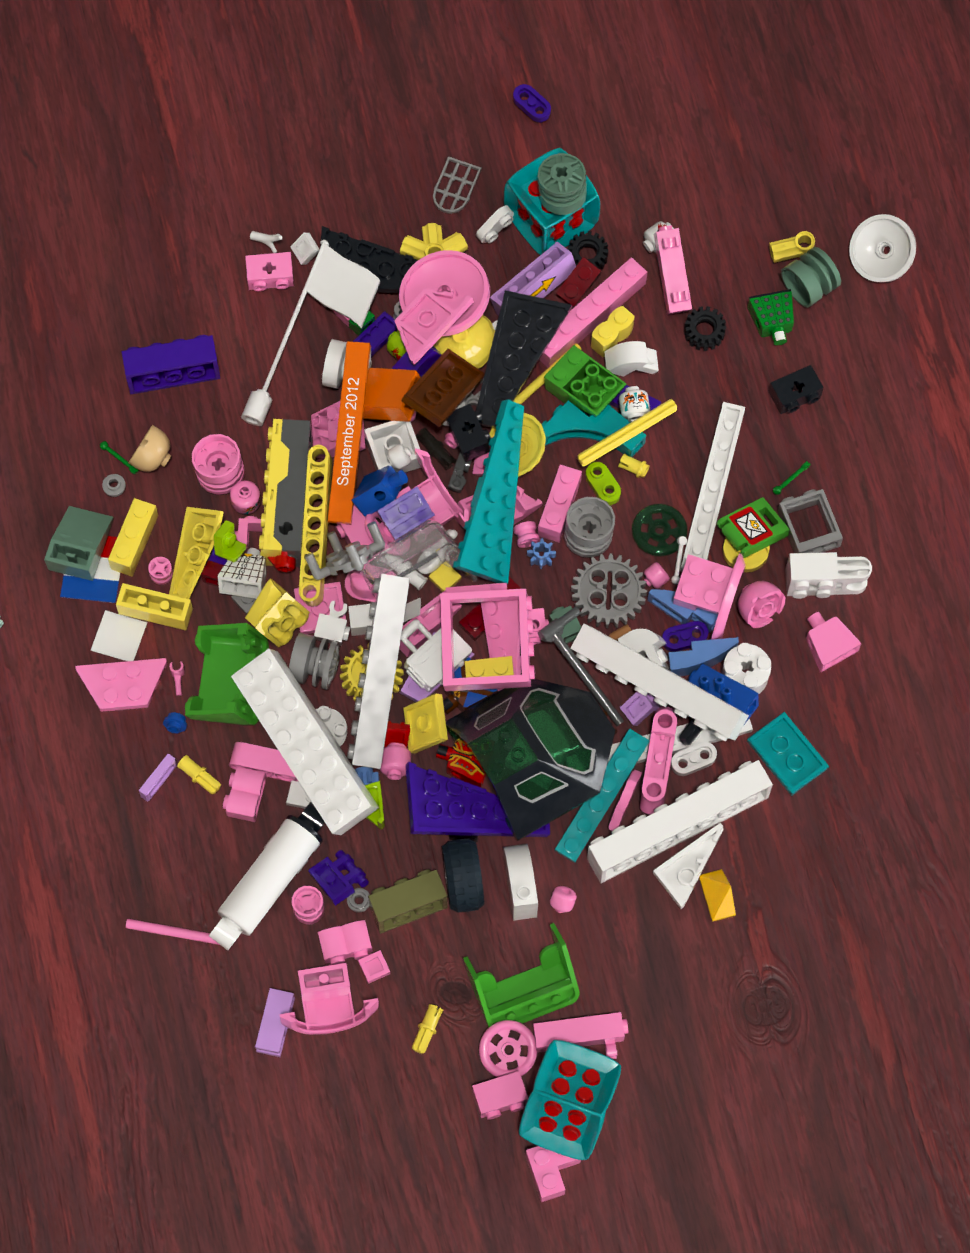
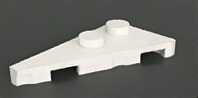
M721 823L653 870L655 877L680 909L684 908L724 830Z

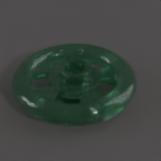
M653 504L643 508L636 515L632 524V535L638 547L644 552L653 556H667L678 550V537H687V524L683 515L674 507L666 504ZM661 513L662 519L652 520V514ZM671 519H674L677 523V527L671 529L670 524L667 522ZM642 523L649 524L648 533L641 532ZM657 528H661L664 532L662 534H658L655 530ZM672 535L675 541L669 545L665 540ZM650 538L659 542L657 547L648 543Z

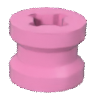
M534 521L522 522L513 528L514 534L518 536V547L527 548L531 547L532 541L535 543L540 542V537L535 532L536 523Z
M156 557L150 561L148 570L154 583L164 585L171 581L173 570L167 558Z

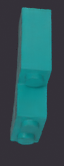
M568 400L563 406L559 405L554 410L553 417L549 421L545 420L542 426L546 436L545 446L553 442L569 438H586L601 441L631 422L610 405H607L597 417L591 414L587 416ZM641 432L615 449L622 454L633 457L645 444L646 434Z

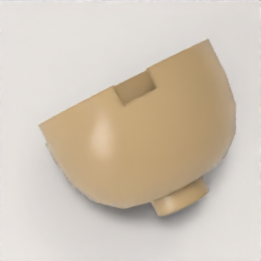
M152 425L131 457L129 464L145 472L154 471L160 465L165 467L172 456L168 453L170 440L167 435Z

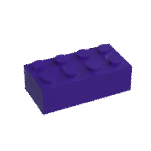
M199 335L194 339H176L171 343H153L148 347H130L125 351H121L130 395L220 379L213 335Z

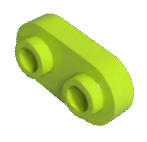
M601 462L591 463L587 467L585 475L588 484L599 499L606 501L609 505L617 503L621 496L619 484L605 464ZM599 470L601 474L595 475L593 472ZM610 488L614 492L609 494L605 490Z

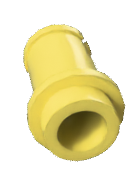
M623 454L620 460L621 463L618 465L619 468L636 474L637 478H644L649 470V465L646 464V461L641 462L627 454Z

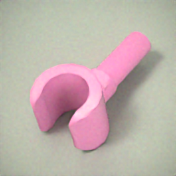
M181 661V668L179 670L173 669L172 662L169 666L175 681L176 696H182L181 677L184 675L185 670Z

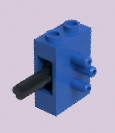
M703 663L698 670H694L689 676V682L748 714L749 717L746 722L759 706V693ZM694 718L679 736V740L684 745H691L702 731V728L694 724Z

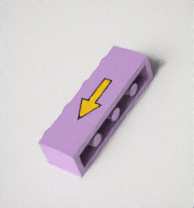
M558 242L547 249L490 297L496 314L499 316L505 290L538 298L547 296L565 281L575 269L576 264L572 253Z

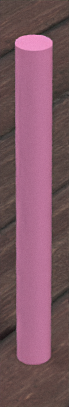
M127 919L126 921L127 929L218 944L209 937L210 933Z

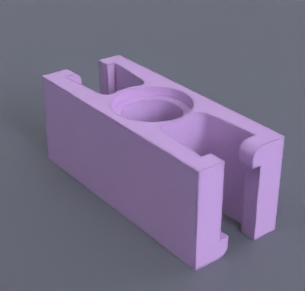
M270 988L255 1045L256 1052L281 1057L288 1028L281 1024L280 1014L292 1012L295 1001L294 993Z

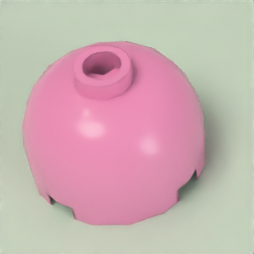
M757 581L745 586L738 600L739 613L744 621L753 628H760L772 622L773 619L770 617L775 612L780 614L785 605V595L777 586L766 581Z

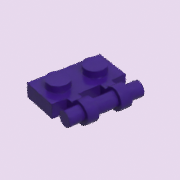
M339 850L336 853V861L332 862L329 857H326L308 870L310 876L335 906L355 893L352 884L358 883L363 888L369 883L364 871L361 868H357L354 864V859L349 854H345L343 850ZM347 870L349 873L344 876L340 871Z

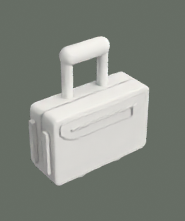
M415 619L402 630L401 641L413 653L406 659L404 668L407 670L406 673L421 689L424 688L427 692H430L438 684L443 685L441 628L432 635L419 620ZM417 629L428 639L418 649L407 639ZM453 629L455 670L464 665V661L471 654L472 648Z

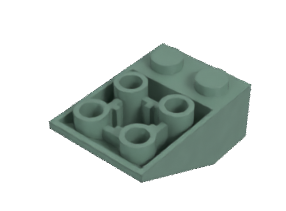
M69 506L51 538L44 559L48 570L93 581L114 517Z

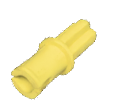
M185 755L179 761L177 767L190 776L193 783L197 782L210 794H214L220 789L221 784L206 772V768H201L188 755Z
M429 1004L422 1023L418 1024L419 1031L412 1045V1049L417 1053H425L432 1035L437 1032L435 1028L443 1013V1009L439 1008L437 1010L438 1006Z

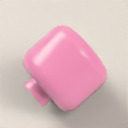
M658 562L653 563L644 570V575L646 576L644 581H646L649 587L653 585L654 588L659 589L670 579Z
M558 886L553 891L550 904L559 913L570 912L577 898L576 893L568 887Z

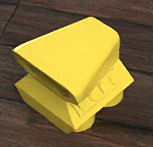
M270 578L245 619L262 635L280 647L291 640L293 631L306 623L310 612Z

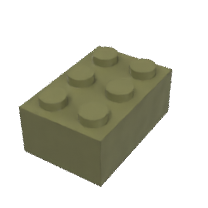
M424 870L418 873L416 878L410 880L408 878L400 879L394 883L395 886L387 889L385 887L377 888L368 896L369 907L380 934L448 908L447 894L437 870Z

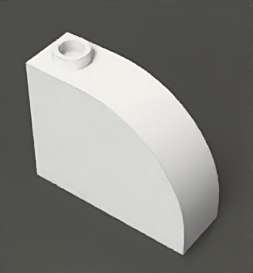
M528 844L503 847L513 921L536 918L538 898Z

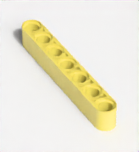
M323 445L311 447L307 460L299 595L305 604L311 607L318 606L324 597L325 578L315 580L313 575H308L307 573L310 568L304 557L306 554L311 553L309 552L311 545L319 544L318 551L313 554L319 568L326 567L332 457ZM319 454L326 455L323 461L315 462V458ZM319 476L324 477L321 484H313L315 478ZM314 500H323L320 506L312 507ZM316 521L321 522V526L318 529H310L312 523ZM315 589L317 591L313 598H306V593L309 590Z

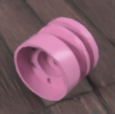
M213 434L202 438L195 445L192 451V464L201 487L207 492L216 495L227 494L231 492L232 487L237 482L243 481L245 467L240 450L234 440L222 434Z

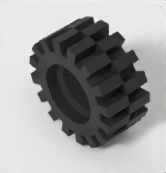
M584 231L580 232V236L574 235L573 240L571 239L569 242L568 250L572 253L576 266L582 259L579 251L584 247H591L595 249L597 254L593 259L587 260L602 270L608 259L607 242L604 243L605 239L603 236L599 238V234L596 232L593 236L591 235L592 231H588L587 235L584 234Z
M702 306L699 307L698 311L696 309L692 310V313L687 316L684 335H686V341L690 340L689 345L691 347L696 345L697 350H700V347H704L703 351H708V347L713 350L716 345L719 346L721 344V340L723 341L725 336L726 321L721 313L717 314V309L714 308L712 312L710 307L707 306L706 310H703ZM701 322H707L713 326L714 331L710 335H702L698 333L696 327Z

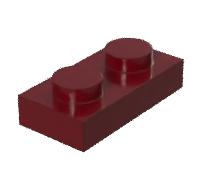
M583 257L556 294L575 307L602 270Z

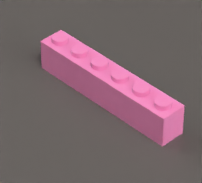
M631 257L568 313L539 360L548 368L575 343H580L599 324L606 320L612 311L623 305L646 284L647 271Z

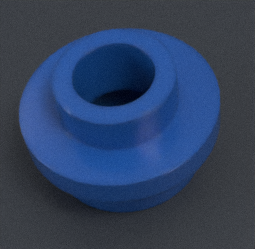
M169 713L163 721V725L171 733L183 732L187 727L186 718L180 713Z

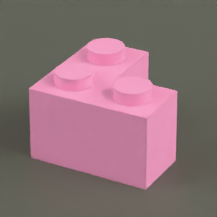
M540 1146L528 1149L525 1153L540 1201L544 1202L565 1195V1187L559 1170L579 1164L581 1160L563 1156Z

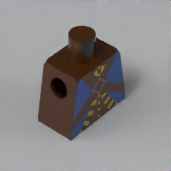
M465 661L464 665L454 672L455 678H466ZM444 689L447 695L443 699L444 712L449 714L456 707L463 712L497 693L498 689L445 691Z

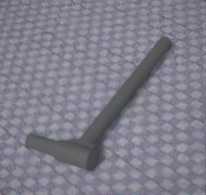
M574 607L562 617L556 618L538 631V636L543 642H554L603 709L607 711L615 725L619 726L624 722L623 718L561 637L564 626L581 614L580 610Z

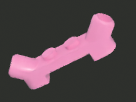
M670 707L658 708L653 718L639 807L642 812L649 815L655 813L654 810L665 802L678 715L673 712L675 709Z

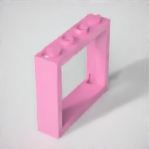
M526 589L440 593L442 668L445 691L531 687V679H535V667L530 665V656H534V643L529 642V633H533V619H528V610H532V596H528ZM519 600L522 675L455 678L452 604Z

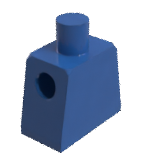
M389 465L363 477L352 498V502L364 516L373 514L396 499L402 485L408 482V477L403 470L396 472Z

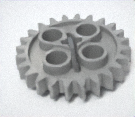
M610 553L608 559H605L603 554H600L599 561L591 557V565L583 562L584 570L577 569L579 577H573V583L576 585L571 586V592L575 593L572 595V601H578L575 607L578 609L582 608L581 617L588 614V623L595 619L597 627L601 622H605V627L608 628L610 622H613L614 626L618 628L620 620L626 625L627 617L632 620L635 619L634 611L641 613L642 608L640 605H645L646 599L643 597L647 596V590L642 589L646 587V581H640L643 578V572L636 573L638 566L630 567V559L623 563L621 562L622 555H619L617 560H613L612 553ZM608 572H612L610 610L606 609ZM594 576H601L604 580L598 583L593 581L592 578ZM618 577H623L627 580V582L624 584H619L618 582H616V579ZM600 598L603 602L596 605L591 602V599ZM617 599H622L626 602V604L623 606H618L615 604L614 601Z

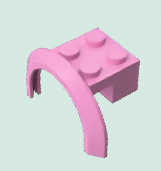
M417 448L414 449L416 458L427 477V480L416 487L419 488L435 516L409 531L415 542H418L453 518L464 528L465 522L469 520V511L467 509L463 511L451 497L437 475L428 452ZM409 486L398 493L396 499L412 489Z
M739 553L734 568L688 554L673 604L694 611L700 608L718 614L711 640L723 637L731 605L746 566L742 553Z
M346 963L299 970L298 978L306 1023L298 1021L295 1018V1012L280 1014L281 1024L285 1027L303 1034L335 1033L353 1028L365 1022L378 1009L379 1001L378 998L363 1000L364 1006L362 1010L354 1015Z

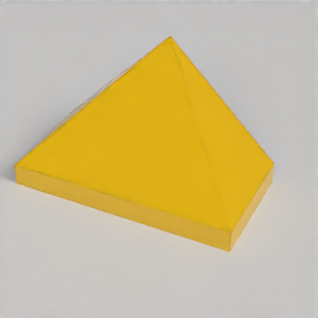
M723 870L700 875L699 880L712 922L735 916L731 885Z

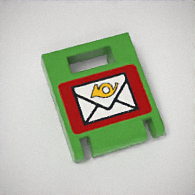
M764 497L717 521V526L722 529V533L737 551L741 550L740 553H742L743 558L787 537L790 530ZM764 514L769 518V520L774 524V526H770V524L763 517Z

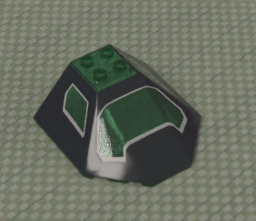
M531 679V687L504 688L446 721L447 731L454 742L457 743L462 740L469 746L492 782L507 816L505 822L517 841L599 795L601 792L616 730L589 691Z

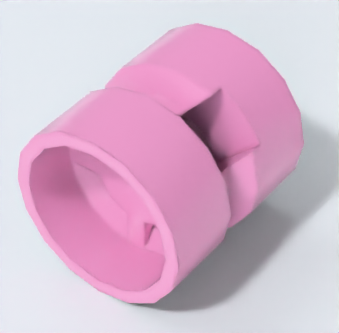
M303 886L294 892L292 907L296 919L304 924L318 922L324 914V901L321 892L312 886Z

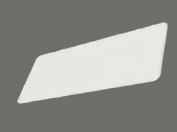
M421 598L406 604L403 622L420 615Z

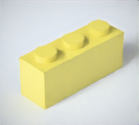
M134 498L108 558L112 570L133 577L158 518L156 505Z
M122 583L116 602L120 615L182 630H187L193 610L190 599Z

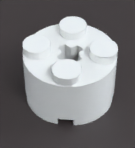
M741 643L739 646L731 649L726 655L722 674L760 694L765 689L770 676L771 660L761 648L748 643Z

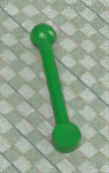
M106 441L100 443V448L107 450L126 465L131 474L138 473L139 469L133 467L127 460L111 449Z
M806 461L801 468L780 486H775L773 493L775 495L781 494L782 489L800 473L807 470L811 464Z

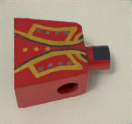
M458 736L453 748L440 744L436 758L448 761L446 767L447 774L482 788L495 750V742L473 739L467 743Z

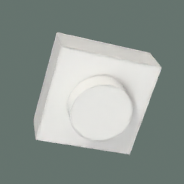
M303 233L291 246L301 265L308 264L320 250L310 233Z

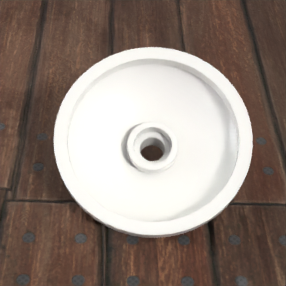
M887 214L872 216L863 221L854 231L849 247L850 259L856 271L868 280L880 283L896 280L908 271L914 261L916 254L915 236L911 228L903 220ZM889 246L890 252L885 254L884 248Z

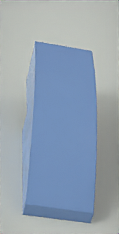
M650 590L647 601L680 624L689 623L690 620L700 621L707 626L709 633L715 627L718 614L700 608L694 611L673 604L675 591Z
M738 637L691 641L689 651L669 652V671L681 677L690 675L694 670H698L702 663L712 667L723 661L728 652L738 646Z

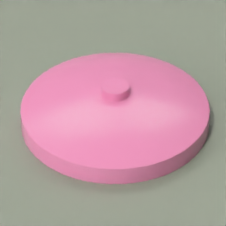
M452 250L431 253L414 263L405 274L399 290V301L402 311L425 288L435 289L438 292H452L453 295L461 297L468 295L473 298L474 302L442 336L458 334L474 325L485 312L490 298L489 280L480 263L465 253Z

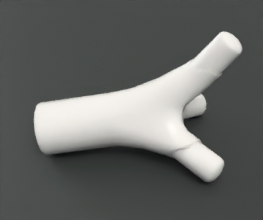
M255 231L251 232L250 240L262 242L269 246L273 253L277 252L273 242L282 239L280 234L269 235Z

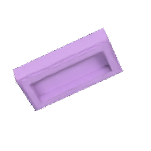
M167 754L139 789L141 798L147 802L150 801L177 767L173 756Z

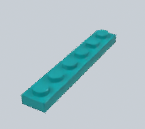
M629 728L607 764L600 793L582 804L554 851L570 861L576 862L650 742L648 739Z

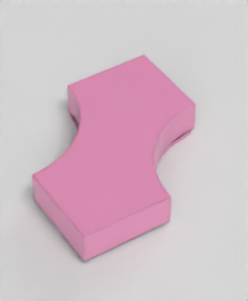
M634 770L628 778L611 818L609 830L613 831L620 827L637 789L642 772Z

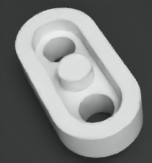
M508 205L499 208L477 231L476 236L482 243H492L495 241L498 233L512 223L514 212Z
M709 742L698 743L676 752L671 760V768L675 774L687 776L711 766L716 760L717 750ZM707 753L709 757L703 759L700 754ZM685 762L687 767L681 768L678 763Z

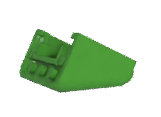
M248 623L198 626L195 645L200 652L205 654L199 696L189 697L185 704V716L201 721L238 725L257 724L259 719L231 676L269 649L267 638Z

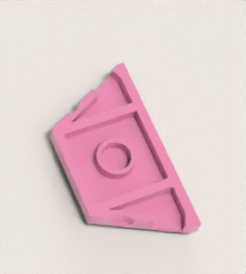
M425 288L394 320L413 365L425 355L472 305L474 301L471 296H455L452 292H438L435 289Z
M167 659L80 665L75 667L77 674L82 679L101 712L148 708L153 698V692L157 689L160 682L161 674L167 666Z

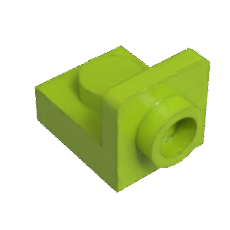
M226 520L214 534L215 555L232 562H236L246 550V544L236 540L234 523Z

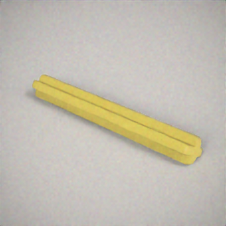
M669 399L578 454V461L582 466L590 464L676 412V403Z

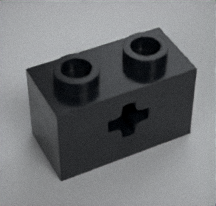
M809 365L770 382L768 392L780 414H783L785 412H795L803 404L817 402L822 396L824 387L812 365Z
M471 404L456 409L446 419L465 462L490 452L489 442L491 437L487 429L482 430L480 425L483 423L478 410H473Z

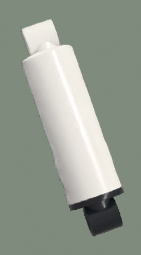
M311 802L298 818L292 815L286 817L276 834H273L264 846L262 853L217 912L222 919L210 933L209 937L226 950L230 949L241 933L250 936L293 877L299 874L308 862V858L323 842V839L317 832L325 822Z

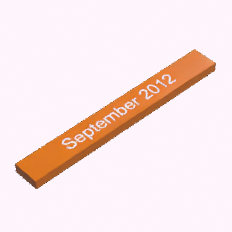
M347 341L328 523L352 525L354 507L352 498L356 488L370 343Z

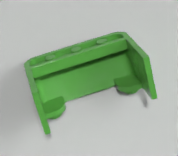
M554 923L550 924L555 943L545 947L540 952L539 960L541 965L507 979L496 982L493 974L488 971L476 974L468 956L463 958L471 986L488 1027L503 1020L525 1023L571 1005L579 998L580 991L568 949Z

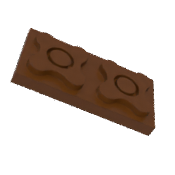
M447 349L403 396L401 401L440 427L483 380L485 373L450 349Z

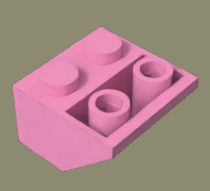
M340 401L311 415L313 446L323 445L331 457L335 456ZM362 422L360 451L365 449L364 422ZM319 454L316 458H325L326 455Z

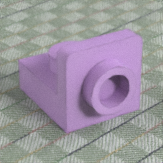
M636 692L620 709L632 725L638 726L653 711L660 708L661 705L653 701L655 696L650 693L644 696Z

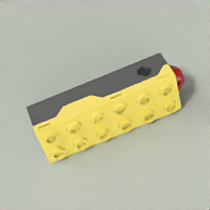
M273 419V427L268 428L269 448L266 451L268 470H265L264 476L266 492H263L264 513L261 514L262 535L259 538V549H261V556L266 558V566H274L280 572H291L295 567H300L307 460L313 439L311 421Z

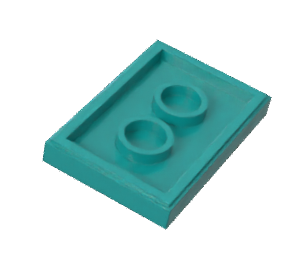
M785 712L747 739L748 744L791 796L829 768L826 761Z

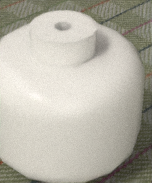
M398 444L388 450L387 458L393 468L400 470L411 463L409 456L412 453L408 447L405 448L402 444Z

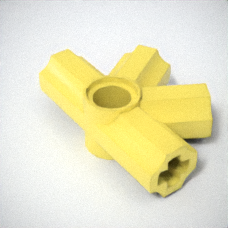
M428 223L422 227L423 241L408 235L402 242L400 254L404 256L407 254L413 256L416 260H420L426 255L438 251L452 250L463 253L468 250V245L462 234L457 232L443 240L441 225Z

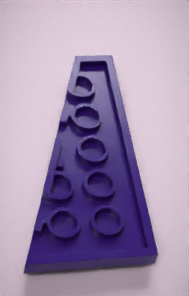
M411 762L406 764L411 834L516 837L498 795L486 791L487 789L462 780L439 775L434 770L419 768L416 766L417 764ZM549 822L524 837H548L550 835Z

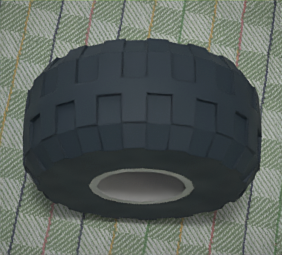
M470 839L447 841L442 846V855L450 909L457 913L479 910L484 905V892L477 844Z

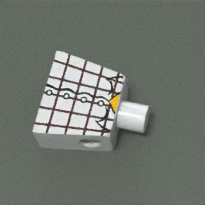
M249 548L247 553H242L236 562L229 560L226 562L218 574L219 593L257 599L265 586L267 575L266 558L261 556V552L258 549Z

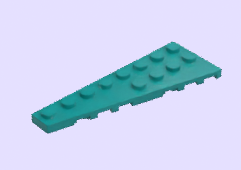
M509 399L501 402L495 422V436L490 439L489 446H491L489 456L483 462L485 466L484 473L478 479L471 502L472 513L470 520L465 522L464 529H466L464 540L458 546V549H460L459 557L453 563V568L495 583L507 584L509 581L524 406Z

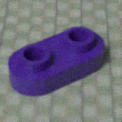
M522 84L514 89V103L533 121L544 122L550 117V103L530 85ZM521 97H527L528 99L522 100ZM537 111H542L543 113H542V114H537L536 112H537Z
M700 621L670 627L663 633L662 638L667 643L664 645V648L671 652L689 649L691 641L707 640L709 631L707 626ZM697 632L700 634V637L694 638L692 633ZM671 638H675L678 640V642L676 644H672L669 640Z

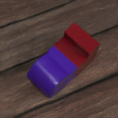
M214 546L210 558L202 570L201 577L204 583L219 587L218 574L228 560L215 555Z

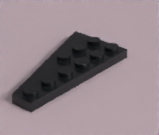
M322 226L321 241L327 240L329 247L342 257L368 269L379 278L381 282L377 292L399 293L405 274L418 261L413 256L407 254L404 256L396 253L395 250L363 239L357 240L349 237L348 234L342 232L339 234Z
M505 290L476 408L483 420V423L480 425L496 428L495 422L501 402L508 399L514 401L570 312L572 305Z

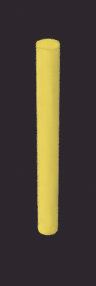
M577 343L574 344L577 348L582 350ZM568 351L519 393L513 402L522 404L545 383L544 376Z

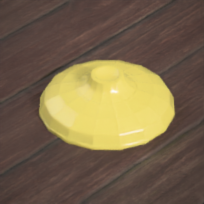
M482 315L470 328L451 336H441L433 346L441 354L450 349L479 369L489 359L495 330L491 321Z
M527 413L523 415L518 477L530 472L540 462L545 451L546 436L543 426L534 416ZM495 428L491 429L489 433L490 437L495 436Z

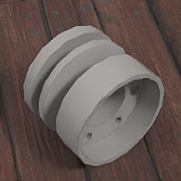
M584 497L578 499L570 506L566 516L564 540L567 547L573 553L581 557L591 558L599 556L609 548L615 526V514L612 507L606 501L597 497Z
M299 633L291 654L290 671L297 682L304 684L308 676L312 675V686L314 687L318 686L322 677L321 688L328 690L336 676L339 665V641L333 640L329 650H327L328 639L323 638L318 648L315 647V636Z

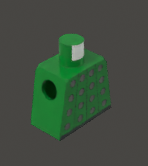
M791 289L749 297L747 309L761 337L772 336L774 345L785 344L787 342L785 333L791 332L794 324Z

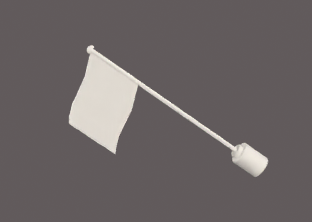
M327 240L320 242V250L263 389L252 391L241 418L249 424L262 426L273 401L269 397L270 394L266 391L306 293L310 294L324 306L348 317L361 329L363 327L381 281L368 269L342 257L330 248Z

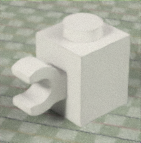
M332 600L329 606L330 614L319 613L314 636L319 641L326 638L328 643H331L333 640L339 641L340 646H342L343 640H348L351 628L347 626L346 619L340 618L346 614L347 604L344 603L341 611H336L334 609L335 601Z

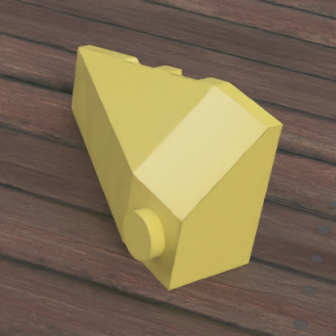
M193 507L186 508L169 595L186 599L190 598L213 549L214 534L221 527L223 511Z

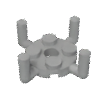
M376 522L367 524L374 543L370 545H361L359 541L346 545V550H343L336 532L328 533L327 537L334 552L326 556V567L319 568L313 553H308L304 556L314 579L321 580L329 575H338L336 572L338 570H343L344 573L352 570L361 571L363 565L368 562L366 557L372 558L373 553L385 547V542Z

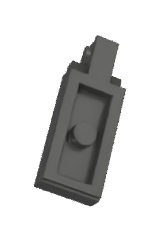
M461 452L459 453L447 488L461 493L466 484L463 474L464 472L468 473L472 460L465 462Z

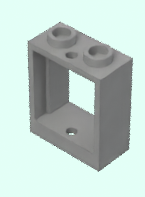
M815 489L809 490L803 496L797 498L793 496L787 497L779 503L777 512L790 529L787 537L794 553H822L841 546L843 537L823 489L818 491ZM818 505L829 534L799 543L788 514Z

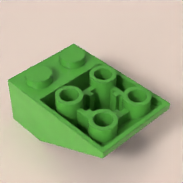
M575 345L544 376L545 389L562 402L566 403L569 400L580 410L596 417L626 386L624 381Z

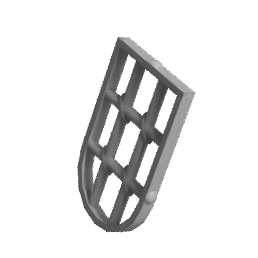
M448 156L438 182L434 187L433 201L435 206L440 211L449 214L463 210L470 200L482 168ZM449 161L456 163L451 174L445 173ZM459 165L468 167L462 178L455 176ZM471 169L478 171L473 182L466 180ZM443 176L450 178L446 189L441 190L438 188ZM453 181H460L461 185L457 193L448 192ZM469 184L472 186L467 198L460 196L464 185ZM436 192L443 194L439 204L435 198ZM446 197H454L455 199L450 209L442 207ZM459 199L465 201L462 206L454 209Z

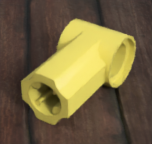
M802 231L796 237L769 243L773 262L800 258L801 255L814 247L815 238L810 232ZM800 243H807V244H809L810 246L804 248V247H801L799 244H800Z

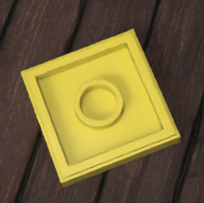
M436 693L403 708L405 724H410L408 749L411 753H418L448 740L442 694Z

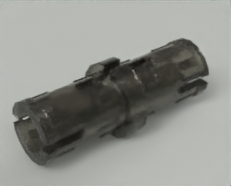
M426 427L419 431L421 435L417 434L416 439L428 450V454L431 457H435L445 470L453 467L457 460L444 448V443L438 441Z

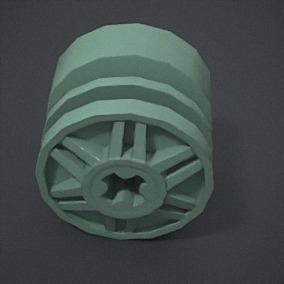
M566 153L551 155L541 163L538 168L541 204L548 211L558 215L571 214L580 209L587 196L586 170L583 163L577 157Z
M818 247L811 248L807 253L800 256V260H794L781 269L782 280L787 290L791 289L792 297L799 304L807 308L819 301L823 294L827 295L841 285V277L836 265Z

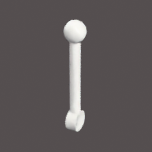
M680 536L677 539L679 548L675 573L671 578L673 584H678L680 581L679 572L683 547L687 543V538L684 536Z

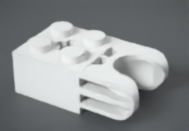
M837 552L790 553L785 569L787 596L801 599L811 595H816L818 598H827L830 595L860 594L866 589L867 579L872 572V565L865 557H837Z

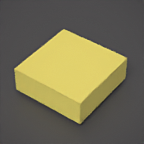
M446 561L429 575V580L442 592L446 590V587H454L462 579V576Z

